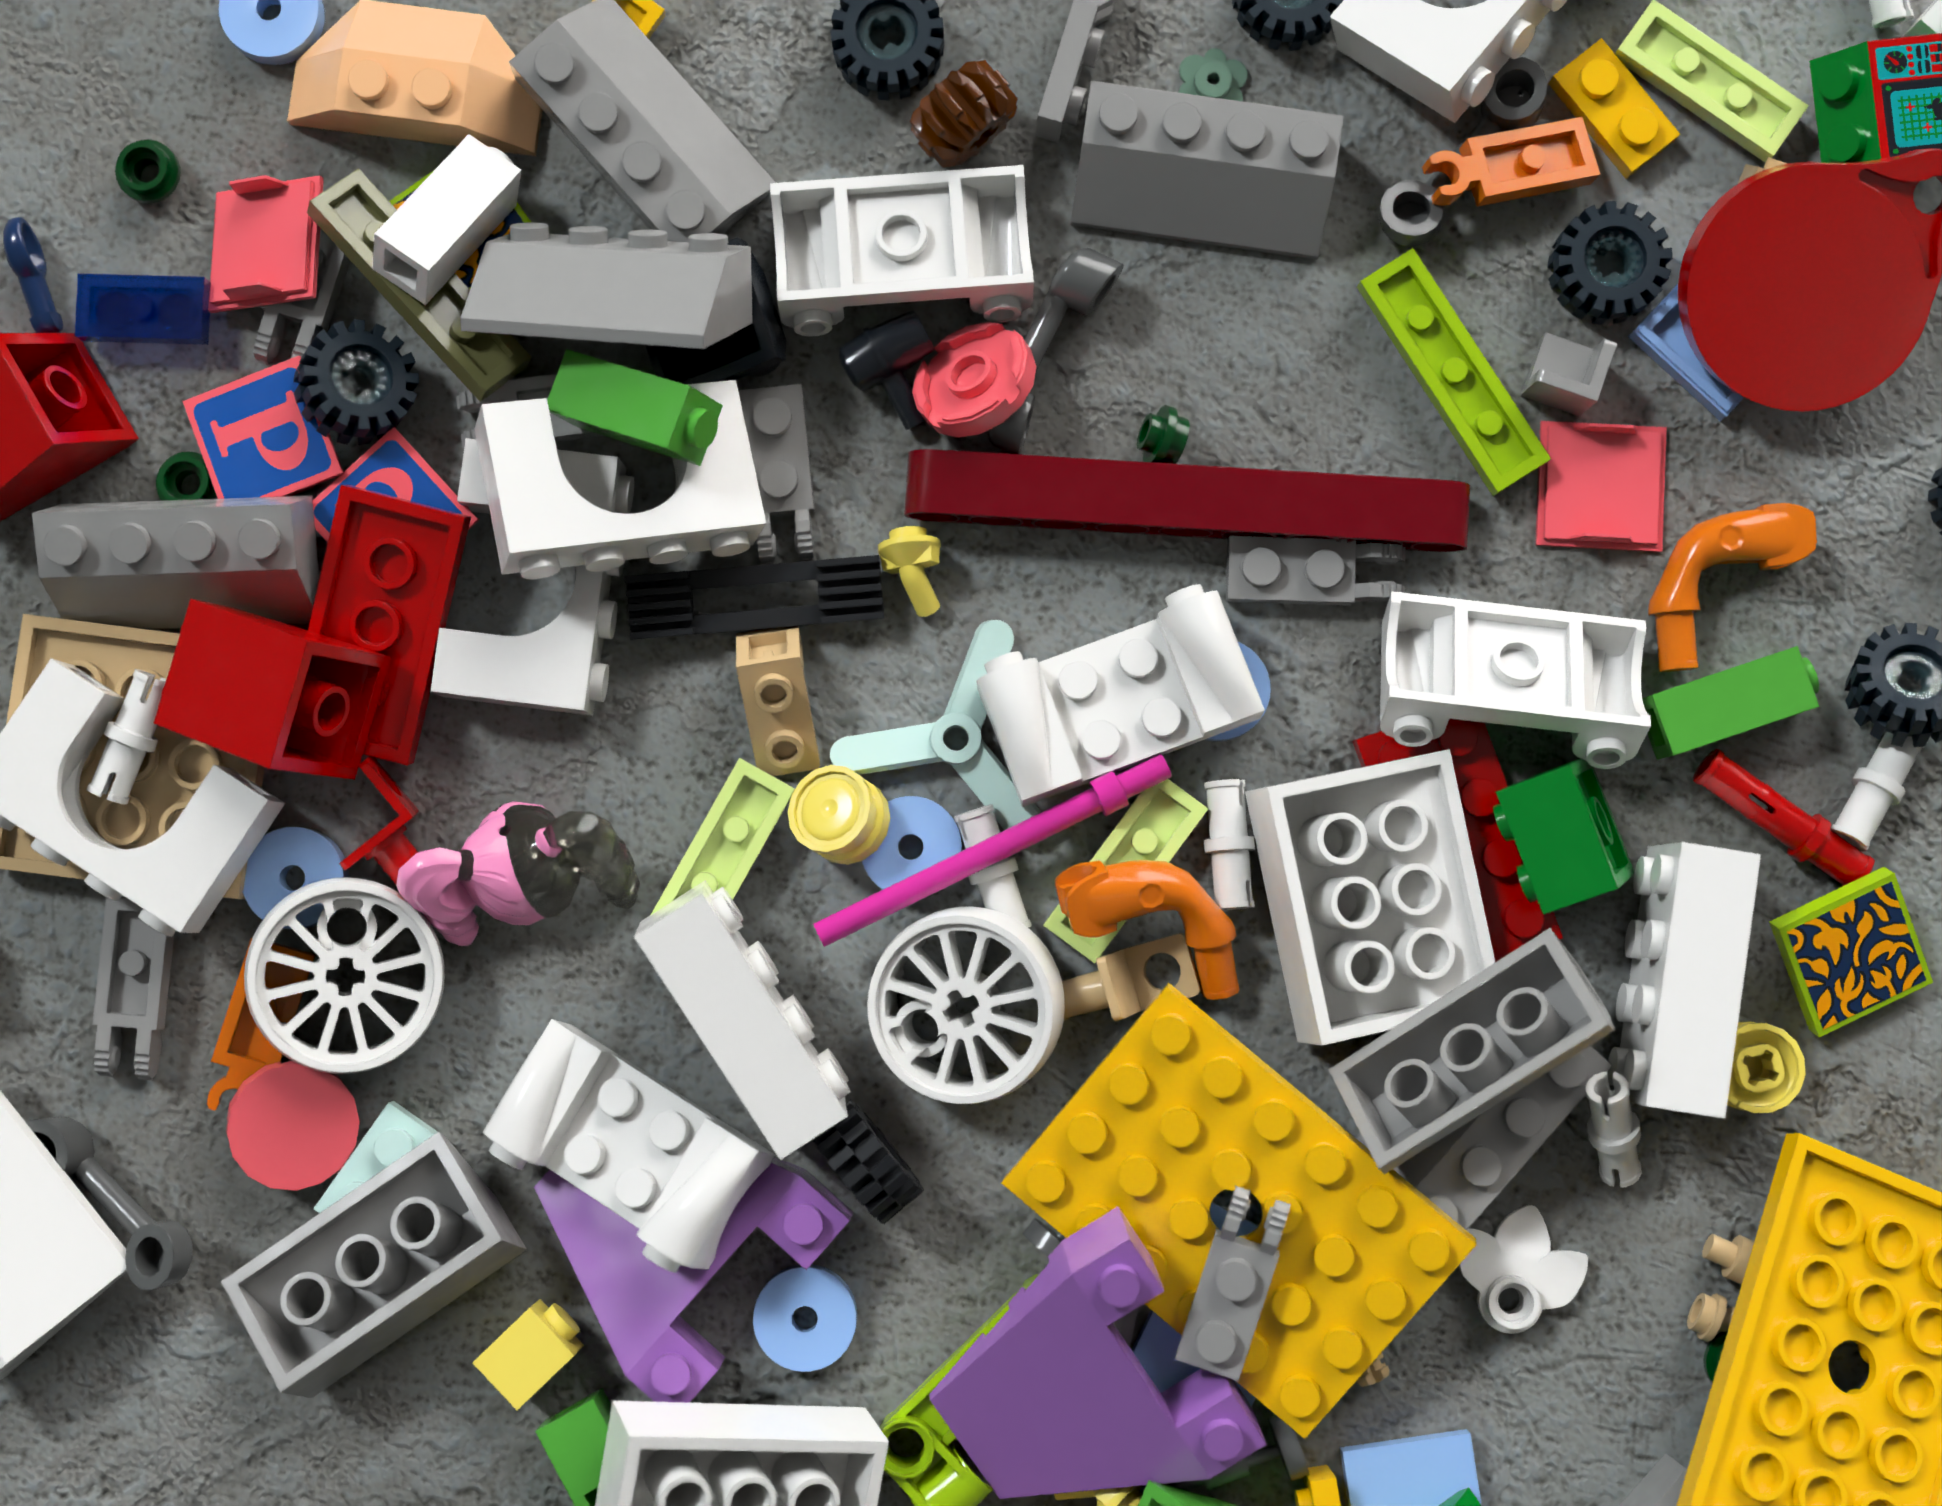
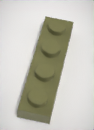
M359 168L310 200L307 214L480 402L527 368L531 356L512 335L461 331L460 318L470 289L456 274L424 305L373 270L374 235L397 209Z

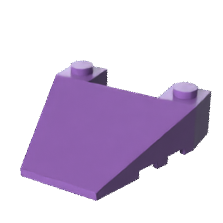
M774 1157L769 1167L752 1183L733 1210L720 1237L716 1256L710 1268L698 1269L680 1265L677 1272L674 1273L658 1266L642 1254L647 1243L637 1236L639 1228L549 1169L534 1186L624 1375L653 1402L690 1403L722 1365L726 1357L681 1318L679 1314L757 1226L807 1270L848 1224L853 1215L851 1209L806 1169Z
M1119 1207L1114 1208L1062 1240L1048 1256L1049 1264L1027 1289L1022 1286L1009 1301V1310L987 1335L982 1333L929 1394L930 1401L999 1499L1147 1485L1148 1480L1163 1484L1211 1479L1267 1445L1251 1405L1233 1379L1199 1369L1160 1393L1113 1322L1164 1292L1152 1256Z

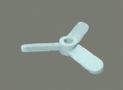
M987 620L978 626L945 713L936 722L843 737L837 740L830 750L832 765L848 767L855 773L862 775L943 761L946 764L952 765L984 806L993 804L995 818L1004 830L1041 813L1035 803L1025 807L1021 806L1010 773L981 739V728L987 712L977 690V680L987 674L984 666L987 662L1011 652L1014 635L1010 626L1001 620ZM960 728L967 733L969 740L963 749L954 751L944 744V735L949 729Z

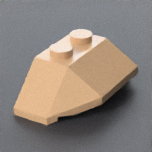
M360 0L296 60L287 122L295 126L458 146L470 134L487 147H494L506 153L536 156L543 110L515 79L509 61L515 57V54L486 15Z

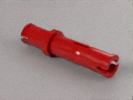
M1716 748L1711 751L1696 769L1692 779L1696 784L1708 789L1745 818L1754 822L1788 847V855L1796 861H1809L1828 876L1841 883L1842 886L1872 871L1875 860L1871 856L1863 854L1852 844L1831 831V822L1820 814L1809 815L1775 791L1770 785L1764 783L1739 764L1726 757L1721 750ZM1749 794L1764 803L1766 808L1763 809L1749 798Z

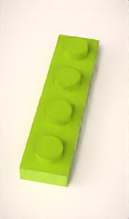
M1414 248L1359 282L1357 289L1492 496L1497 495L1551 460Z

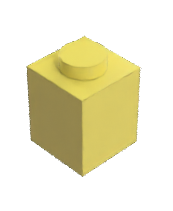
M539 1299L472 1363L504 1398L518 1410L584 1346L576 1337L580 1332V1328L561 1306L553 1303L548 1307Z

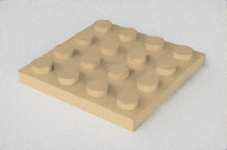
M23 614L6 724L51 658L76 666L123 698L127 695L135 669L154 674V680L146 696L147 700L155 679L160 680L161 677L167 679L180 634ZM120 709L113 718V722H116ZM157 725L153 735L158 739L154 752H146L128 796L129 801L127 804H120L107 800L116 774L113 777L107 794H102L99 797L86 790L88 784L92 781L109 739L103 733L83 766L79 783V795L83 812L92 828L103 839L114 846L122 849H133L155 841L173 826L213 765L232 768L261 788L265 767ZM15 825L12 831L0 827V869L83 880L88 876L89 873L70 860L65 866H62L40 855L30 846L35 837ZM247 862L223 896L224 898L245 900L243 888Z

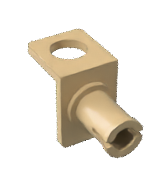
M1175 934L1104 955L1096 959L1098 971L1063 980L1065 998L1064 1021L1070 1017L1105 1008H1110L1113 1020L1118 1021L1147 1009L1162 991V989L1153 986L1146 976L1147 962L1157 953L1169 954L1177 960L1181 975L1174 987L1187 998L1200 994L1202 990L1190 946L1186 944L1185 934Z

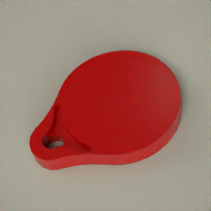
M1916 149L1898 156L1856 163L1798 162L1784 164L1746 178L1719 198L1699 222L1689 240L1683 256L1678 281V306L1682 327L1692 351L1708 373L1729 390L1753 402L1770 408L1800 412L1818 411L1851 402L1867 394L1889 378L1903 364L1918 342L1928 320L1930 309L1942 277V201L1935 210L1929 213H1922L1916 207L1913 200L1914 190L1920 181L1935 176L1942 184V149Z

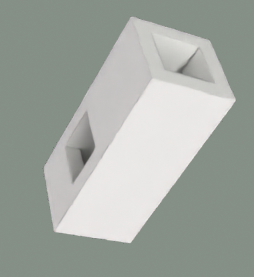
M468 134L375 233L373 270L426 305L516 207L521 169L515 166L511 159L501 150L487 147Z

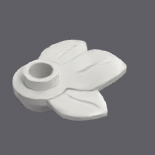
M1526 1205L1507 1215L1497 1227L1494 1237L1478 1229H1467L1476 1238L1477 1245L1459 1264L1463 1277L1478 1290L1477 1304L1481 1316L1491 1327L1500 1332L1516 1334L1528 1330L1537 1322L1542 1310L1567 1305L1577 1295L1584 1282L1588 1269V1256L1572 1250L1551 1251V1241L1547 1226L1539 1210L1534 1205ZM1508 1288H1515L1519 1294L1518 1305L1513 1310L1503 1311L1498 1303L1501 1292Z

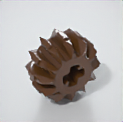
M986 60L966 62L959 70L951 71L947 78L935 84L934 89L921 99L920 106L912 113L910 120L912 124L911 131L919 140V146L930 158H934L942 168L962 165L969 157L977 156L981 149L991 144L993 139L1006 129L1007 122L1015 116L1018 98L1009 88L1010 83L998 70L994 71Z

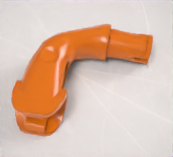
M1790 503L1765 504L1755 509L1731 512L1695 524L1677 541L1648 606V616H1655L1659 672L1686 671L1699 668L1694 613L1700 611L1698 585L1701 572L1717 564L1758 563L1760 571L1775 570L1808 557L1816 549L1817 543L1816 518L1813 511Z
M1134 860L1104 865L1101 861H1092L1073 865L1062 871L1055 878V887L1061 911L1069 918L1071 929L1075 934L1089 938L1101 937L1117 931L1118 922L1156 911L1175 910L1178 912L1184 925L1186 944L1194 948L1203 996L1209 1000H1219L1234 996L1240 991L1231 941L1236 937L1234 923L1188 871L1166 861Z

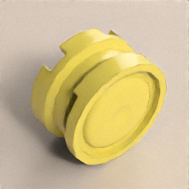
M829 765L815 769L799 782L791 795L788 818L790 829L798 842L832 863L849 865L865 860L878 850L887 836L890 812L888 802L879 788L848 767Z
M1738 1022L1727 1106L1751 1113H1773L1789 1105L1800 1092L1806 1075L1804 1055L1797 1041L1784 1029L1767 1023Z

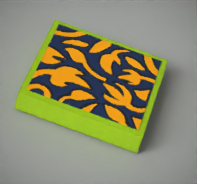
M1886 867L1875 870L1769 921L1808 1029L1819 1038L1933 983L1896 875Z

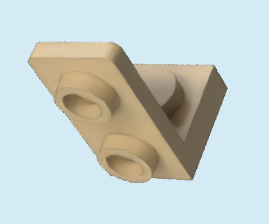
M799 626L766 628L736 633V669L756 767L772 776L818 769L820 767V755L804 676L803 645Z

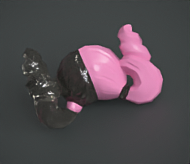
M512 801L500 805L482 820L478 829L467 838L461 850L455 851L439 847L416 853L398 870L396 886L405 901L412 908L423 913L429 923L448 942L458 946H469L476 938L479 925L476 922L477 916L472 911L476 905L494 919L512 925H531L544 918L557 916L569 907L580 884L581 877L595 881L599 892L606 893L610 903L624 909H630L635 904L640 881L626 843L617 836L611 823L602 816L589 811H568L556 818L542 805Z

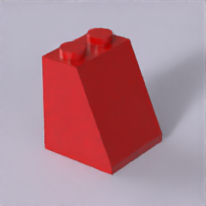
M0 333L1 522L130 447L139 439L78 333Z
M190 599L153 724L269 769L355 780L392 657L241 609Z

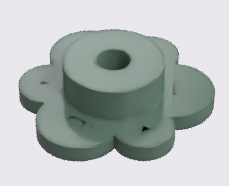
M1213 48L1206 52L1204 58L1199 55H1190L1181 62L1179 76L1183 84L1180 86L1179 93L1242 101L1243 94L1240 89L1247 81L1248 72L1242 62L1234 59L1226 60V55L1222 50ZM1215 79L1218 84L1211 85L1207 80Z

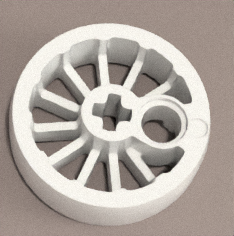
M351 877L331 878L308 884L292 892L277 903L265 916L252 938L244 971V986L250 1013L257 1027L269 1043L281 1054L304 1067L334 1074L359 1073L381 1067L397 1059L413 1047L427 1031L438 1011L445 981V967L441 946L434 929L423 913L412 908L396 890L375 881ZM317 903L323 904L324 907L317 922L319 939H316L296 918L298 913ZM375 904L388 909L398 917L397 921L377 940H374L377 932V922L371 910ZM342 908L358 910L366 921V929L363 936L351 944H340L334 941L327 932V923L335 911ZM284 926L291 927L319 956L316 962L280 953L271 948ZM404 928L411 930L419 945L417 953L381 962H373V957ZM347 957L351 958L354 969L364 971L363 979L352 981L350 991L342 992L338 991L336 980L326 979L325 976L327 970L338 969L340 958ZM268 961L302 969L314 974L311 979L270 989L265 986V968ZM418 963L424 964L423 986L418 990L377 979V975L382 972ZM314 989L318 991V994L287 1023L280 1022L270 1006V1001L273 999ZM374 990L415 1000L417 1004L404 1023H398L373 998L371 993ZM326 1002L330 1003L331 1007L319 1044L311 1045L292 1034L320 1006ZM365 1003L393 1031V1034L374 1045L368 1046L358 1005ZM346 1007L349 1011L357 1048L348 1051L329 1050V1044L340 1009Z
M973 906L954 907L937 911L916 921L899 933L887 946L875 967L871 979L867 1003L868 1020L874 1043L881 1057L892 1072L909 1087L922 1095L947 1103H984L999 1099L1020 1088L1049 1059L1057 1045L1064 1022V989L1059 969L1051 953L1040 938L1021 922L1008 915L987 908ZM955 931H970L977 934L967 972L963 971ZM933 935L939 936L949 977L922 949L926 938ZM993 938L1006 946L1011 951V956L988 977L981 973L990 939ZM908 958L936 989L903 979V967ZM1018 962H1021L1028 971L1033 986L1000 993L996 983ZM898 993L916 998L899 1010ZM974 995L978 1000L979 1006L973 1012L965 1011L960 1013L955 1003L962 997L967 998ZM1034 998L1038 1002V1021L1035 1023L1000 1011L1001 1005ZM924 1009L925 1013L932 1016L936 1021L939 1036L937 1041L923 1040L915 1033L912 1018L916 1010ZM992 1024L1030 1036L1032 1043L1028 1051L1023 1055L1017 1054ZM979 1036L1007 1065L1009 1070L1000 1074L987 1072ZM961 1039L965 1043L973 1077L960 1076L956 1071H953ZM945 1047L940 1067L935 1066L925 1058L939 1053Z

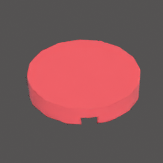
M994 322L968 325L946 336L934 347L938 354L932 358L929 365L923 360L915 375L912 394L919 413L939 434L957 438L979 435L1004 423L1022 406L1034 385L1037 366L1030 347L1015 330L1014 332L1006 330L1002 324Z
M294 1061L277 1062L262 1067L242 1082L229 1103L226 1133L232 1156L248 1177L272 1189L297 1191L321 1184L342 1169L356 1147L360 1120L355 1099L337 1074L316 1071Z

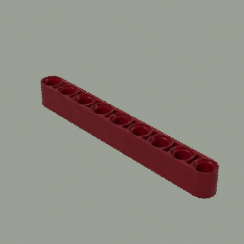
M920 449L908 453L904 516L914 520L1212 539H1228L1229 536L1336 539V542H1341V539H1347V543L1356 541V544H1397L1406 547V550L1457 552L1467 550L1470 484L1439 479Z

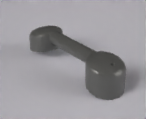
M1525 57L1508 59L1495 75L1490 92L1481 102L1480 111L1483 119L1454 152L1460 155L1459 148L1467 138L1530 127L1537 123L1543 112L1548 83L1544 71L1536 62ZM1435 172L1426 183L1407 180L1398 182L1386 190L1381 198L1379 221L1382 231L1390 240L1400 245L1414 247L1426 244L1435 238L1441 228L1443 206L1434 205L1431 197L1439 187L1451 185L1449 177L1442 172Z
M1090 248L1079 249L1063 262L1054 275L1049 291L1024 339L1032 351L1037 366L1036 372L1067 309L1074 310L1086 317L1090 315L1111 290L1121 274L1124 264ZM1029 393L1022 406L1004 423L988 430L989 441L994 446L1011 454L1022 453L1032 417L1035 395Z
M60 1116L27 1121L28 1126L70 1179L75 1178L131 1235L126 1249L125 1262L127 1273L132 1283L139 1289L148 1291L177 1284L187 1274L193 1259V1242L187 1229L177 1221L165 1220L156 1222L93 1158L95 1154L93 1139L83 1124L70 1117Z

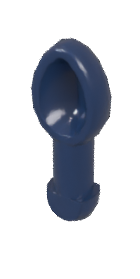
M16 217L10 219L6 223L3 232L4 252L12 271L18 277L31 318H29L31 325L36 333H60L63 329V321L61 315L56 311L45 279L47 267L40 243L24 218Z

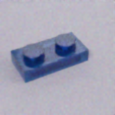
M78 274L75 336L83 342L208 345L210 281L205 277Z

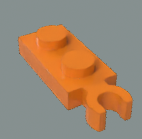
M1583 117L1467 138L1459 148L1460 155L1449 150L1438 151L1431 155L1422 166L1424 174L1442 172L1451 181V185L1439 187L1431 197L1432 203L1439 206L1454 203L1464 191L1472 190L1476 206L1479 207L1591 185L1600 175Z
M275 942L271 946L274 951L313 962L316 954ZM248 949L211 1062L229 1067L227 1075L220 1078L212 1086L208 1094V1109L215 1111L222 1100L223 1092L229 1089L238 1090L242 1082L266 1065L281 1062L283 1054L274 1048L263 1036L250 1013L244 986V971ZM268 961L265 968V986L271 989L308 980L310 972ZM304 992L270 1001V1006L280 1022L287 1023L297 1014Z

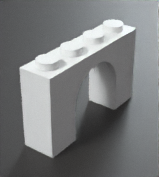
M1343 0L1331 14L1330 20L1337 50L1455 123L1469 106L1475 107L1486 98L1493 86L1495 75L1508 59L1520 57L1531 43L1538 24L1550 10L1553 12L1558 11L1567 0H1487L1464 8H1442L1422 0Z
M736 380L687 384L723 405L718 418L716 436L711 445L708 446L701 466L672 457L676 486L675 493L666 502L651 510L631 514L615 513L601 509L586 501L569 484L560 466L547 398L482 404L474 430L502 575L521 573V577L525 579H541L557 574L560 568L585 565L588 571L600 572L620 567L625 563V560L649 557L650 562L653 564H667L684 559L690 552L712 550L714 556L726 557L747 551L750 545L755 543L766 525V519Z
M466 438L457 502L467 506L472 512L490 514L477 440ZM557 449L564 476L581 497L591 504L610 512L630 513L634 495V477L626 476V467L619 457ZM624 564L615 569L600 572L588 571L585 565L576 566L575 585L568 604L557 618L535 632L520 636H502L439 628L431 692L446 698L593 716L595 701L604 702L608 689L609 665L600 663L603 638L613 639L617 622V602L609 601L612 576L621 577Z
M51 658L0 733V827L12 831L16 825L35 837L30 846L40 855L62 866H65L70 860L89 873L84 882L107 898L119 901L122 896H125L143 908L138 917L153 929L170 937H173L176 931L180 933H200L285 803L234 769L213 765L176 822L160 838L147 845L133 849H122L107 842L92 828L85 817L80 802L79 783L86 759L103 735L108 721H112L121 708L125 698L76 666Z

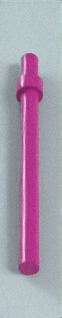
M1160 754L1117 776L1113 771H1110L1090 781V789L813 923L814 928L823 946L826 947L1095 814L1102 812L1106 817L1129 806L1128 798L1171 778L1172 774L1169 766Z

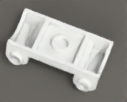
M1023 165L770 183L776 251L777 303L781 322L786 326L793 327L794 331L799 335L820 336L830 332L832 325L844 319V307L969 298L971 310L984 314L986 320L991 322H1009L1019 318L1021 311L1031 307L1033 304L1034 280L1028 237Z
M1200 584L1180 589L1165 598L1168 607L1158 613L1157 619L1038 662L1037 658L1023 660L1020 651H1015L994 658L984 665L987 674L978 678L977 690L996 734L1022 807L1089 783L1110 771L1114 773L1160 754L1170 753L1261 719L1265 709L1218 591L1204 593Z
M1392 591L1382 619L1380 729L1386 735L1393 737L1399 744L1409 747L1423 746L1431 740L1440 737L1446 729L1449 718L1571 732L1572 750L1577 757L1583 758L1591 766L1599 769L1619 767L1625 761L1631 760L1637 755L1651 727L1650 715L1647 714L1644 708L1641 692V666L1646 635V621Z
M551 1019L542 1036L524 1061L483 1131L493 1141L489 1152L497 1159L519 1170H523L527 1162L545 1166L639 1228L637 1236L647 1243L642 1254L658 1266L674 1273L677 1272L680 1265L698 1269L710 1268L716 1256L720 1237L733 1210L748 1188L769 1167L775 1157V1154L578 1028Z

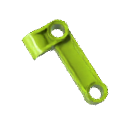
M1035 1274L1025 1280L1022 1286L1027 1289L1039 1274ZM1018 1291L894 1411L886 1415L879 1428L887 1439L897 1429L909 1428L919 1433L924 1441L921 1451L910 1457L898 1456L888 1445L884 1471L906 1492L915 1506H977L993 1491L990 1486L978 1477L957 1452V1449L952 1444L956 1437L930 1401L929 1394L982 1333L987 1335L1009 1310V1301Z

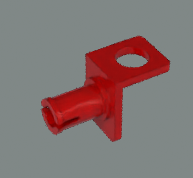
M369 756L358 766L398 813V816L346 856L339 864L346 871L362 857H365L367 861L373 857L395 885H397L398 870L418 853L417 849L403 833L407 830L404 824L413 818L419 810L377 759Z

